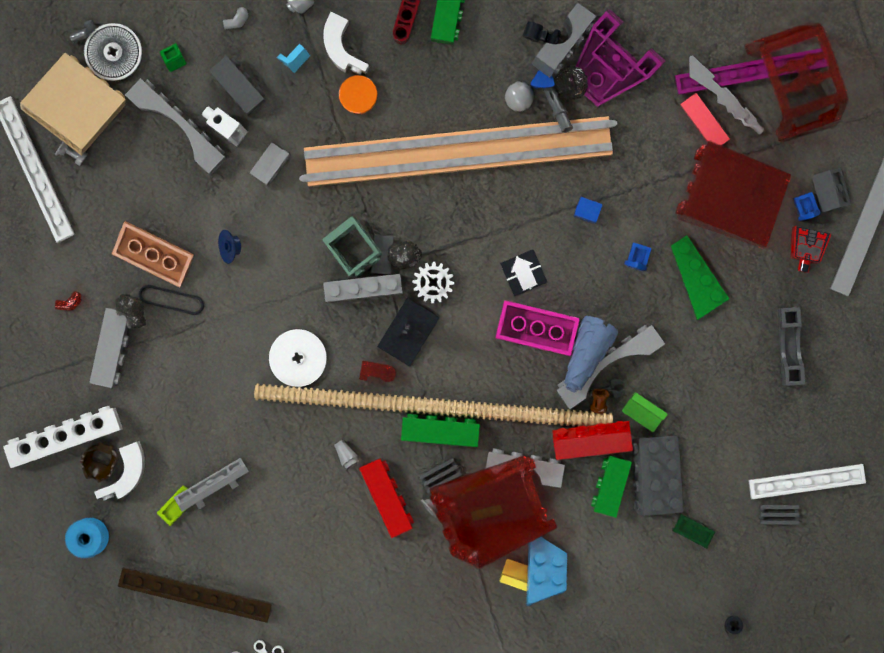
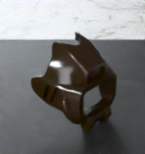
M100 441L99 445H93L83 453L80 463L86 479H96L100 483L111 476L119 460L117 452L113 450V445L109 446ZM95 450L110 454V464L106 465L94 461Z

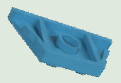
M534 532L529 533L526 602L528 606L548 599L551 596L564 593L567 585V553Z

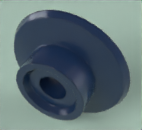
M222 230L218 238L219 252L223 261L230 264L234 261L235 256L240 254L241 242L237 236H233L228 230Z

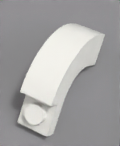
M331 12L324 27V44L328 56L345 73L350 66L351 71L359 75L361 73L366 74L369 65L349 55L342 46V38L349 25L348 20Z
M140 441L119 449L124 461L123 475L115 484L95 491L97 499L102 497L104 501L114 497V492L117 499H120L133 491L139 484L145 468V457Z

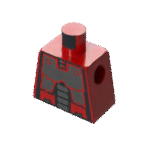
M798 226L792 227L791 258L799 260L797 271L809 273L811 263L818 264L821 262L831 237L830 233Z

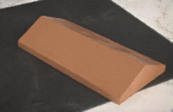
M126 221L123 223L112 251V255L178 287L182 286L194 254Z

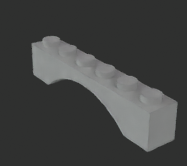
M140 78L125 96L141 111L156 112L175 121L189 138L195 161L212 175L226 160L223 156L225 152L218 145L212 146L209 143L211 138L204 132L200 134L196 131L197 125L190 119L186 121L181 117L183 112L176 106L172 108L168 104L169 99L164 94L160 93L158 95L154 91L156 87L149 80L144 82Z
M645 324L637 330L638 334L632 338L629 335L623 339L620 347L617 349L615 346L610 348L603 360L598 363L591 378H588L582 390H577V392L569 391L566 389L565 380L558 384L559 388L556 391L568 409L573 408L586 399L588 389L594 378L611 362L629 355H650L665 345L652 325L647 327Z

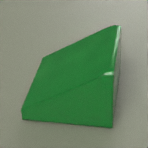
M177 43L159 51L169 72H173L186 65V61Z

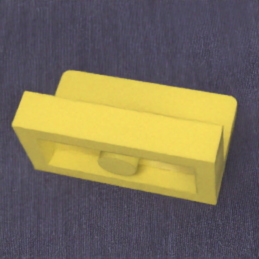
M507 559L499 581L527 591L528 566Z

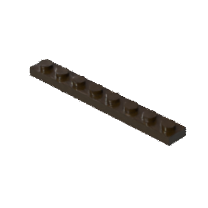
M125 567L122 568L118 587L265 623H268L272 603Z

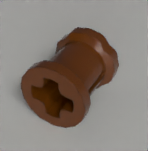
M594 389L592 391L593 403L590 405V410L597 414H603L607 411L606 401L609 398V393L605 389Z

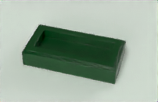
M680 514L672 530L706 549L715 534V531L683 514Z

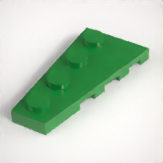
M687 235L670 246L696 320L729 300V297Z

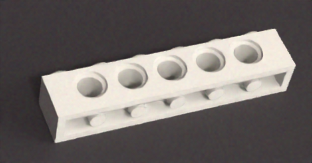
M109 406L98 409L99 413L92 415L91 412L80 415L81 419L74 421L73 418L63 421V425L57 428L55 425L44 428L45 432L40 434L34 431L26 434L25 439L19 440V437L7 441L8 445L3 446L10 468L123 430L116 408L110 409ZM97 418L103 420V427L100 429L94 424ZM79 424L85 427L83 435L77 433L76 428ZM60 431L66 432L67 439L65 441L59 439L58 434ZM43 437H46L49 441L46 448L40 444V440ZM25 443L29 444L31 448L28 454H25L22 450Z

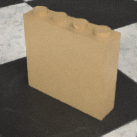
M64 53L20 102L21 110L82 156L125 107L126 99L120 91H114L110 88L106 80L97 78L90 68H84L80 65L76 57Z

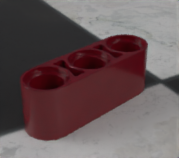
M402 0L393 28V38L396 43L405 44L409 41L421 0H416L415 2ZM404 12H410L412 14V18L410 20H404L402 18V14ZM399 30H404L407 35L405 38L399 39L396 33Z

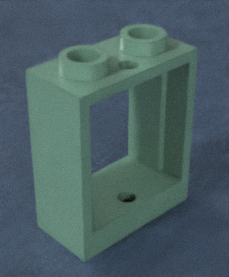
M353 216L322 239L350 277L362 275L365 272L364 268L368 265L376 264L383 254L357 218ZM356 228L374 253L352 269L335 246V243Z

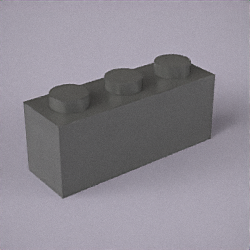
M225 56L209 71L249 116L265 102L263 98L265 94L258 86L256 88L252 86L250 82L253 80L246 72L242 74L239 71L240 65L233 57L229 59Z

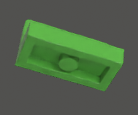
M636 392L633 393L622 409L623 413L651 432H654L660 422L668 415Z

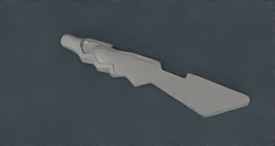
M690 56V77L717 95V103L725 105L727 112L732 113L734 119L741 120L744 126L753 128L760 135L764 128L758 124L756 118L747 107L743 108L738 99L726 87L721 88L713 80L715 76L694 56Z

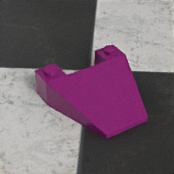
M610 9L593 25L569 80L597 107L650 78L665 62L652 48L639 61L612 37L614 32L623 24V21Z

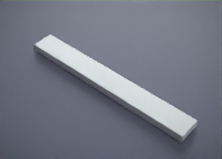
M12 97L1 100V123L56 242L59 243L74 236L75 233Z

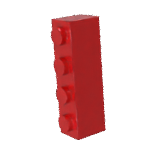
M617 421L608 424L599 423L592 426L553 430L556 460L633 451L629 421Z
M379 458L360 467L361 474L391 538L412 529L414 520L410 512L406 514L404 509L406 503L403 496H398L395 490L398 486L394 477L390 479L387 473L390 471L386 460L382 461Z

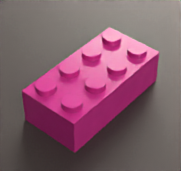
M504 300L495 339L571 356L580 318Z

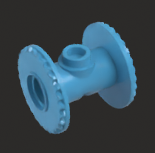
M84 518L76 521L68 528L65 536L68 550L79 558H90L99 554L106 548L109 541V532L106 525L96 518ZM85 533L89 535L90 542L85 540Z

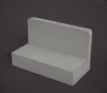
M271 143L252 168L250 174L269 186L289 159L290 154L274 143Z

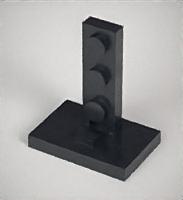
M406 298L377 347L410 367L440 317Z

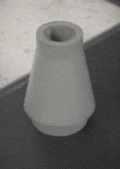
M344 440L334 445L341 465L346 470L359 463V456Z

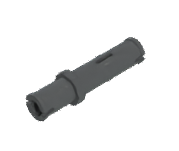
M555 87L543 88L553 110L552 115L554 119H557L562 133L570 132L573 126L567 116L568 111L563 107Z

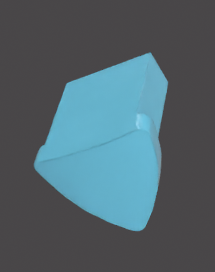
M299 44L287 58L281 53L277 58L295 73L310 57V54Z

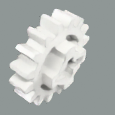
M435 262L430 267L428 263H425V269L419 267L420 274L415 273L414 275L417 277V280L412 282L417 284L414 291H420L418 297L423 295L424 302L429 298L433 304L435 299L441 302L442 296L447 299L446 292L453 291L449 288V285H454V282L449 280L453 277V274H447L449 268L443 270V264L441 263L437 267ZM437 270L440 272L437 275L430 274L428 271ZM422 276L426 280L425 286L423 288H421L420 285ZM444 277L446 278L445 289L441 286V280ZM429 278L433 280L437 278V285L440 289L435 286L430 287ZM429 291H437L439 294L428 295L427 293Z

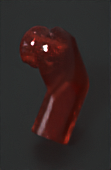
M73 292L66 301L56 300L55 309L74 310L82 301L81 293Z

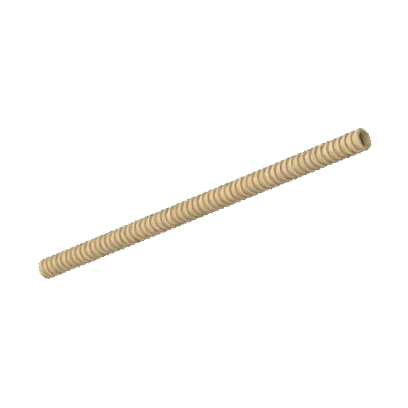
M259 383L255 385L254 391L255 400L261 399V401L267 399V401L273 400V402L279 400V402L285 401V403L291 401V403L297 402V404L303 402V404L309 403V405L315 403V405L321 404V406L327 404V406L333 405V407L339 405V407L345 406V408L351 406V408L357 407V409L363 407V409L369 408V410L375 408V410L381 409V411L387 409V411L393 410V412L399 410V412L405 411V413L411 411V413L417 412V414L423 412V414L429 413V415L435 413V415L441 414V416L443 414H447V416L453 415V417L459 415V417L464 416L465 418L470 416V418L476 417L477 419L479 417H482V419L488 418L489 420L491 418H494V420L500 419L501 421L506 419V421L512 420V422L518 420V422L524 421V423L530 421V423L536 422V424L542 422V424L548 423V425L554 423V425L560 424V426L566 424V426L572 425V427H575V425L592 426L599 423H613L612 413L608 415L606 412L596 414L592 411L591 413H588V411L584 413L582 410H579V412L573 410L572 412L570 409H567V411L561 409L560 411L558 408H555V410L549 408L548 410L546 407L543 409L537 407L536 409L534 406L531 408L525 406L524 408L522 405L519 407L514 405L512 407L510 404L507 406L502 404L500 406L498 403L496 405H493V403L488 405L486 402L484 404H481V402L476 404L474 401L472 403H469V401L464 403L462 400L460 402H457V400L452 402L450 399L448 401H445V399L440 401L438 398L436 400H433V398L428 400L427 397H424V399L418 397L416 399L415 396H412V398L406 396L404 398L403 395H400V397L394 395L392 397L391 394H388V396L382 394L380 396L379 393H376V395L370 393L368 395L367 392H364V394L358 392L356 394L355 391H352V393L346 391L344 393L343 390H340V392L334 390L332 392L331 389L328 391L322 389L320 391L319 388L316 390L310 388L308 390L307 387L304 389L298 387L296 389L295 386L292 388L286 386L284 388L283 385L272 387L271 384L260 386Z

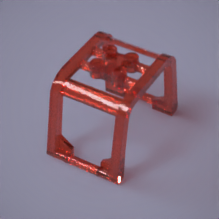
M804 23L745 44L748 55L754 52L760 53L778 100L782 121L775 133L779 141L841 120L848 104L847 91L828 37L820 23ZM814 37L818 38L822 52L816 54L808 53L801 59H791L785 65L775 67L771 52ZM825 59L829 70L824 72L816 71L810 75L808 67L813 66L817 61ZM798 69V76L800 78H796L792 83L782 86L779 75L786 72L794 73ZM832 77L837 93L790 109L785 93L791 91L799 92L806 86L812 84L819 85L823 80ZM835 104L833 109L820 114L818 120L798 127L792 124L793 118Z

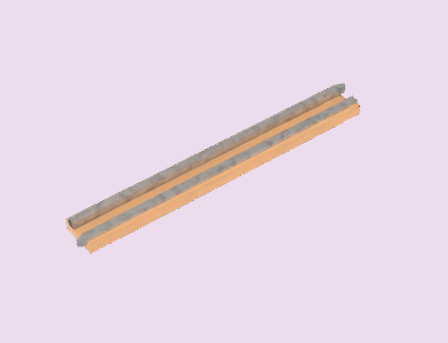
M609 116L570 120L573 129L567 133H562L558 122L306 147L304 148L307 174L300 176L299 179L302 182H307L308 187L612 156L610 128L615 127L617 121L609 120Z

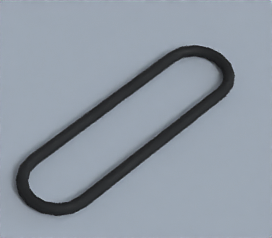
M145 285L139 290V298L146 304L192 315L199 314L204 308L203 300L198 296L153 285ZM145 288H153L195 298L200 301L201 308L197 312H191L146 301L142 298V291Z

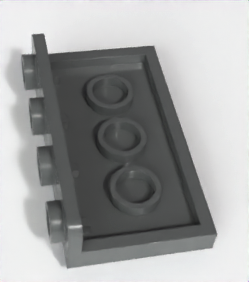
M678 436L633 438V451L631 453L633 454L632 471L635 477L633 490L636 493L634 507L637 514L647 516L683 512Z

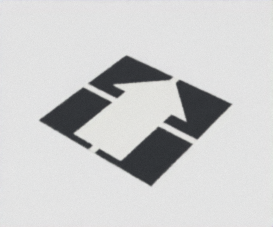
M534 249L500 263L514 296L547 283Z

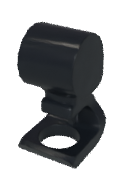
M528 21L522 36L534 42L543 40L545 43L557 45L561 32L556 29L553 34H550L548 31L543 30L544 27L542 25Z

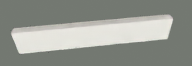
M863 464L752 479L748 480L751 499L863 484L866 483Z

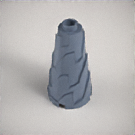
M584 316L580 323L564 381L565 385H567L566 389L569 391L577 392V390H582L588 378H591L598 363L603 360L609 347L613 345L617 338V329L611 324L605 326L603 324L604 320L592 316Z

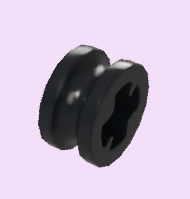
M730 616L725 621V627L731 634H738L743 629V622L737 616ZM737 620L739 627L732 630L730 622Z

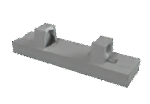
M241 458L178 494L174 499L181 511L194 504L197 505L198 509H201L205 506L202 499L227 484L232 489L238 487L236 479L249 471Z

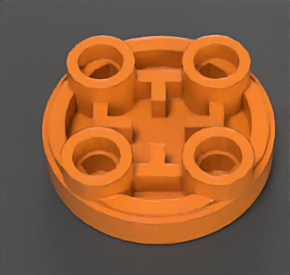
M361 75L351 76L342 83L339 90V99L347 111L354 114H364L374 107L377 101V89L369 78Z

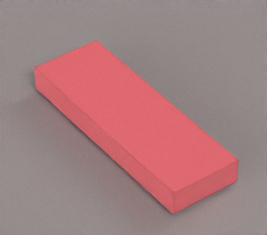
M697 93L680 104L713 151L730 140Z

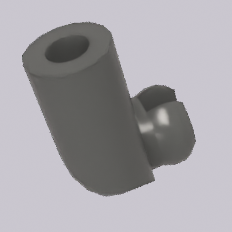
M93 20L85 21L84 29L70 34V39L73 43L86 39L95 31L96 25H94Z

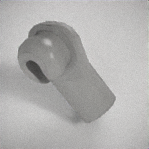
M244 7L238 8L233 19L223 20L224 29L242 27L248 19L247 9Z

